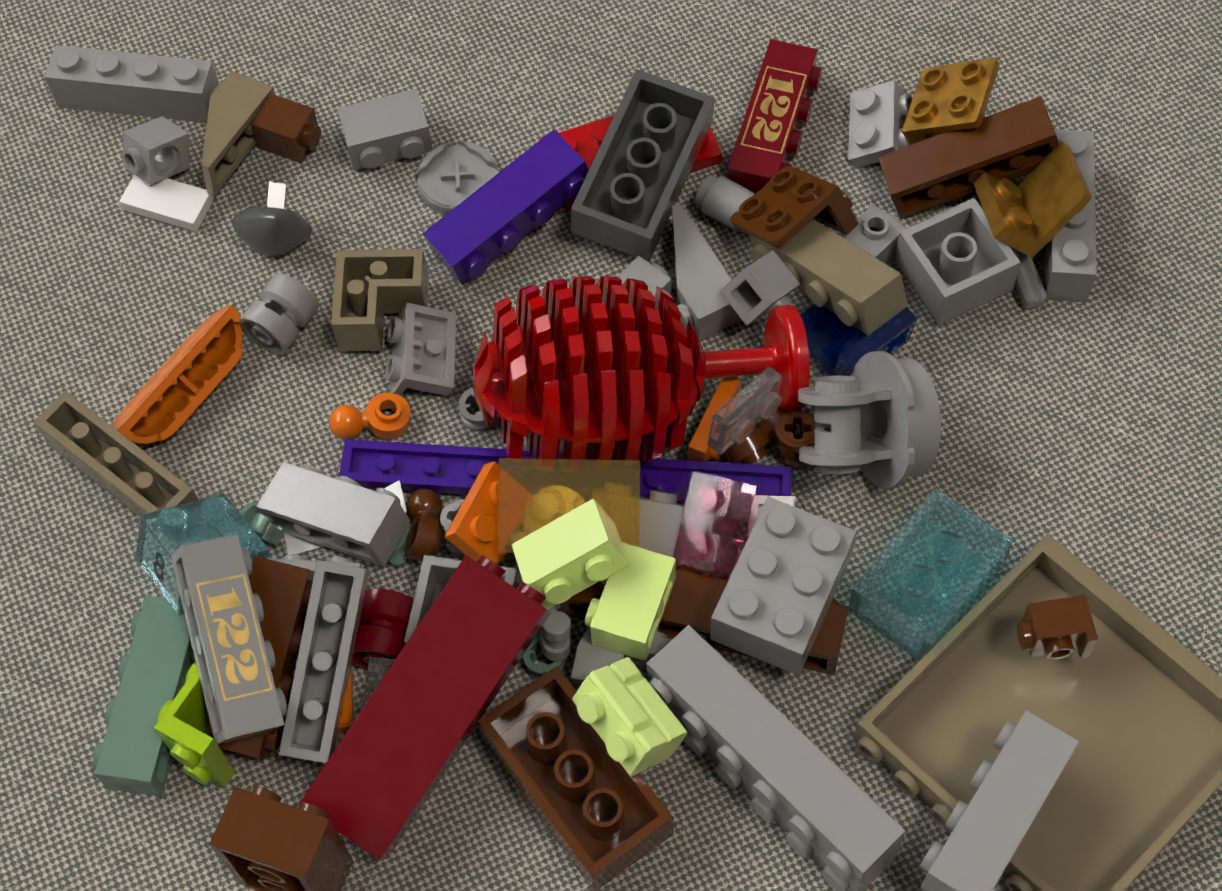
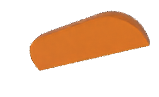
M233 305L221 308L195 329L127 403L114 420L112 427L137 444L154 443L165 440L173 435L233 369L242 356L244 348H241L243 335L242 328L238 323L241 316Z

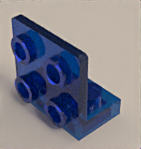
M814 304L800 314L806 331L809 353L830 376H851L859 359L869 352L884 351L893 354L909 342L918 320L912 311L906 307L868 336L853 325H845L835 313L824 306L818 307Z

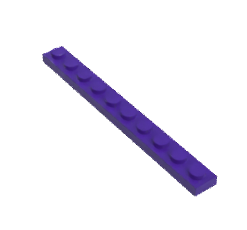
M345 439L339 476L353 479L367 489H384L400 480L402 491L415 492L419 489H430L436 493L467 495L484 464L495 461L530 492L532 496L545 487L565 486L579 493L588 502L591 500L594 489H604L605 482H613L632 486L631 494L649 498L650 490L677 494L676 503L686 504L685 509L749 513V495L791 496L792 467L676 459H659L646 463V461L642 462L639 457L638 462L630 468H614L612 458L610 467L604 472L592 473V471H588L584 466L579 473H565L558 466L559 452H557L556 468L552 472L535 468L532 462V455H529L528 450H523L521 464L509 459L506 449Z

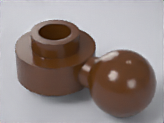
M779 407L767 410L762 415L758 428L723 451L731 463L741 461L742 464H753L768 454L763 446L769 441L777 443L775 432L777 421L788 412H784Z
M419 489L410 495L406 505L407 513L413 520L407 537L405 556L423 562L424 555L436 556L442 545L444 530L438 528V518L441 515L443 504L440 496L433 490Z

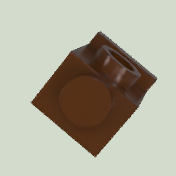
M1086 595L1029 603L1021 622L1017 623V636L1020 647L1023 651L1028 650L1030 657L1046 655L1047 659H1061L1070 656L1075 650H1078L1080 659L1088 658L1098 641Z

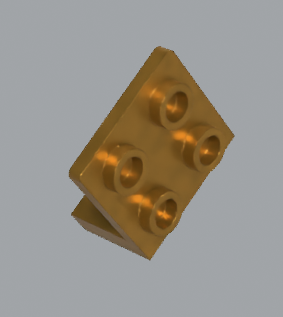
M992 57L923 68L901 131L909 144L912 145L931 138L941 132L979 127L982 123L1000 66L998 60Z
M1064 142L1059 143L1018 187L1007 178L1000 180L987 172H984L973 183L994 239L1032 258L1076 214L1080 213L1092 198L1070 146Z

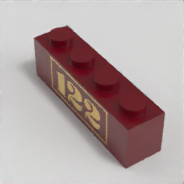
M770 39L727 168L728 179L756 194L770 181L776 172L784 169L787 165L792 166V164H788L790 155L797 156L803 132L798 131L800 122L808 123L813 99L808 98L810 90L818 91L823 67L816 66L818 49Z

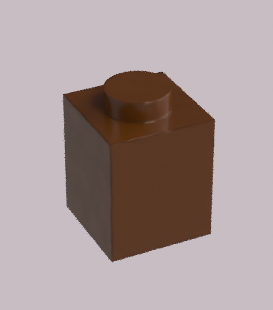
M269 94L251 124L259 149L299 163H303L309 151L317 147L321 137V129L318 125L314 108L273 94Z

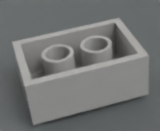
M767 496L711 617V640L800 676L851 559L857 531Z

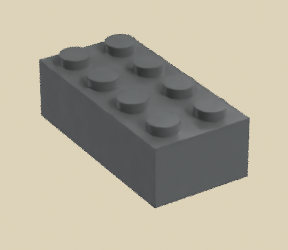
M636 69L572 205L571 232L635 257L640 256L650 262L672 214V206L677 203L711 127L715 97Z

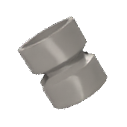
M276 273L260 292L261 301H253L238 323L242 331L261 348L273 354L284 355L299 334L297 327H305L320 305L317 298L305 285L286 274Z

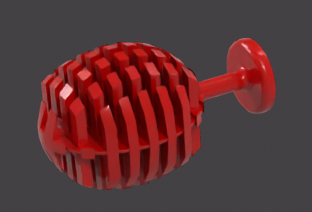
M592 276L574 277L569 288H567L568 282L564 278L547 281L540 296V289L537 285H530L519 289L516 313L514 308L511 310L512 302L509 296L494 304L492 341L488 344L485 332L474 360L473 391L489 430L491 429V416L495 419L496 413L498 423L501 424L500 432L503 443L506 444L508 458L522 464L523 440L525 436L527 437L526 445L529 455H532V462L535 468L552 472L556 468L557 452H559L558 466L565 473H579L584 466L588 471H592V473L604 472L610 467L612 458L614 468L619 469L633 467L638 462L639 457L642 462L646 461V463L659 460L664 453L665 445L671 451L684 443L687 417L691 416L697 401H700L705 379L766 374L771 397L775 405L784 412L801 411L805 404L798 401V390L809 387L810 360L806 331L802 318L793 305H780L770 312L765 326L763 347L704 352L689 317L687 330H685L684 324L680 322L681 314L677 305L673 303V297L668 291L656 286L654 299L652 292L648 291V285L644 281L627 278L622 284V280L618 276H601L596 284Z

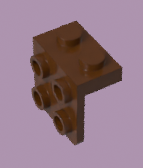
M790 165L776 172L770 181L753 197L745 200L740 205L739 211L735 212L730 218L736 229L776 248L786 244L812 219L845 235L849 234L858 225L850 209L853 206L852 201L843 190L832 183Z

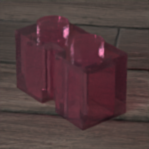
M693 471L672 557L676 558V563L709 572L731 575L741 555L744 539L734 537L738 520L749 521L757 486Z

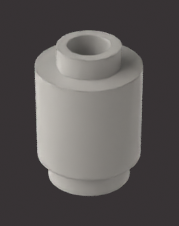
M709 175L697 191L695 204L701 207V212L738 232L740 230L733 226L730 218L735 212L739 211L740 205L748 198L753 197L755 193L724 176L717 178L714 175Z

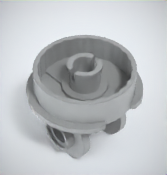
M884 351L869 352L859 359L851 376L834 375L818 377L815 379V386L804 387L798 390L799 402L814 405V421H816L815 444L801 447L799 449V460L803 463L816 465L817 472L848 474L858 472L861 468L868 480L877 487L894 488L903 484L910 476L926 473L933 465L941 439L940 406L934 384L925 368L918 361L912 358L896 359Z

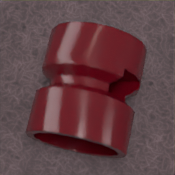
M369 589L365 591L359 622L360 629L357 632L352 664L370 671L387 673L405 646L404 640L414 598L394 590Z

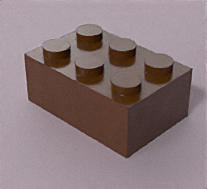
M254 786L251 792L234 787L209 845L240 885L256 891L342 890L353 860L344 845L345 842L341 840L336 831L337 828L328 819L329 814L325 810L301 802L298 808L281 803V796L262 787Z

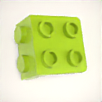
M195 661L186 675V683L174 699L168 700L161 708L154 729L169 748L170 754L179 763L184 765L182 771L200 784L206 785L211 780L225 788L234 775L235 770L214 738L206 734L210 719Z

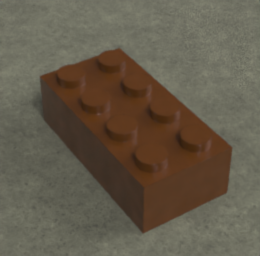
M556 666L479 719L477 723L483 742L591 889L597 891L674 835L673 816L640 773L630 777L623 766L610 757L606 744L594 728L579 716L577 706L572 700L577 691L558 666Z

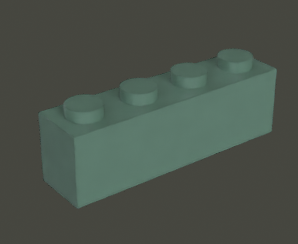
M145 595L141 611L137 610L132 619L131 635L133 640L129 654H124L119 664L118 677L121 682L116 698H111L108 703L105 717L108 726L103 743H99L95 748L92 766L95 776L107 789L162 797L173 756L154 727L157 724L161 708L168 700L174 699L186 683V675L190 667L196 660L182 601Z

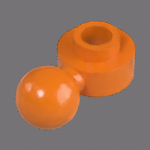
M381 393L370 400L366 411H360L352 405L337 407L329 417V427L336 437L343 440L356 438L365 428H368L378 438L386 440L396 439L402 436L409 428L410 406L398 394ZM393 409L395 413L387 416L382 414L381 411Z

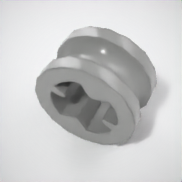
M470 388L459 399L461 420L470 430H488L489 428L481 411L476 412L475 415L472 414L471 406H479L475 399L473 388ZM496 413L495 419L491 416V428L498 421Z

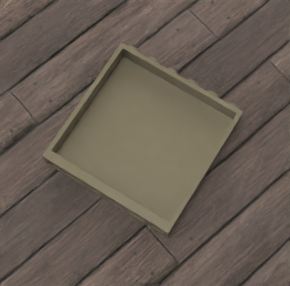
M1047 533L857 723L854 735L858 750L868 761L875 765L880 762L894 775L892 777L894 783L904 794L911 798L917 796L930 808L929 813L933 820L944 830L952 832L945 824L959 800L969 805L977 790L969 786L982 762L986 760L993 764L1001 750L993 745L1006 722L1009 720L1017 725L1025 710L1075 738L1079 743L1002 873L1007 878L1005 880L1007 887L1010 891H1126L1222 785V677ZM1086 595L1098 636V641L1090 657L1080 659L1078 650H1075L1070 656L1061 659H1047L1046 655L1030 657L1028 650L1023 651L1021 649L1017 636V623L1021 622L1029 603Z

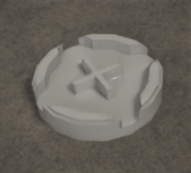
M461 142V145L451 146V143L439 145L427 153L419 164L417 184L421 199L431 210L445 216L498 174V168L495 158L485 148L472 142Z

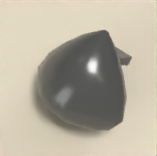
M269 182L267 186L266 207L249 206L234 216L231 221L235 231L245 243L257 253L268 257L286 254L297 248L312 233V227L298 212L284 209L286 184Z

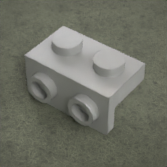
M895 79L850 93L848 161L855 169L880 162L879 156L890 153L897 148L910 145L901 131L913 98L909 93H905Z

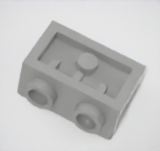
M406 303L397 318H391L387 330V342L392 343V355H390L385 370L386 380L391 381L390 393L401 396L406 388L445 396L450 395L454 389L456 313Z

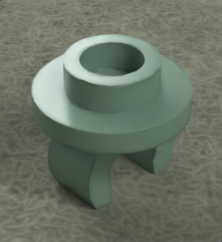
M252 502L243 507L236 518L234 527L235 535L238 534L240 543L250 548L258 547L264 542L277 546L286 529L272 524V519L263 515L256 507L259 502Z

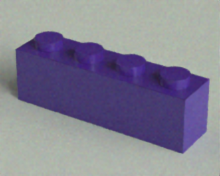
M553 129L422 234L435 256L461 285H464L471 278H477L487 270L489 264L502 253L513 250L520 243L522 237L536 226L547 223L555 211L567 201L576 199L589 171L586 162Z

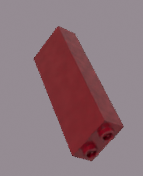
M465 555L299 802V805L301 802L325 810L329 814L328 819L337 828L336 831L379 861L390 857L477 726V721L482 718L551 614L548 609L542 606L546 599L543 594L523 581L516 589L501 579L506 570L484 555L480 557L478 562Z

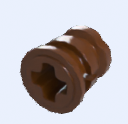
M796 410L782 415L777 421L775 432L778 445V460L785 466L792 467V470H803L810 465L796 458L795 450L815 444L816 421H814V415ZM796 424L800 425L799 434H795Z

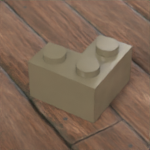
M423 249L337 250L331 327L339 351H382L384 314L400 313L406 303L427 307L429 274Z

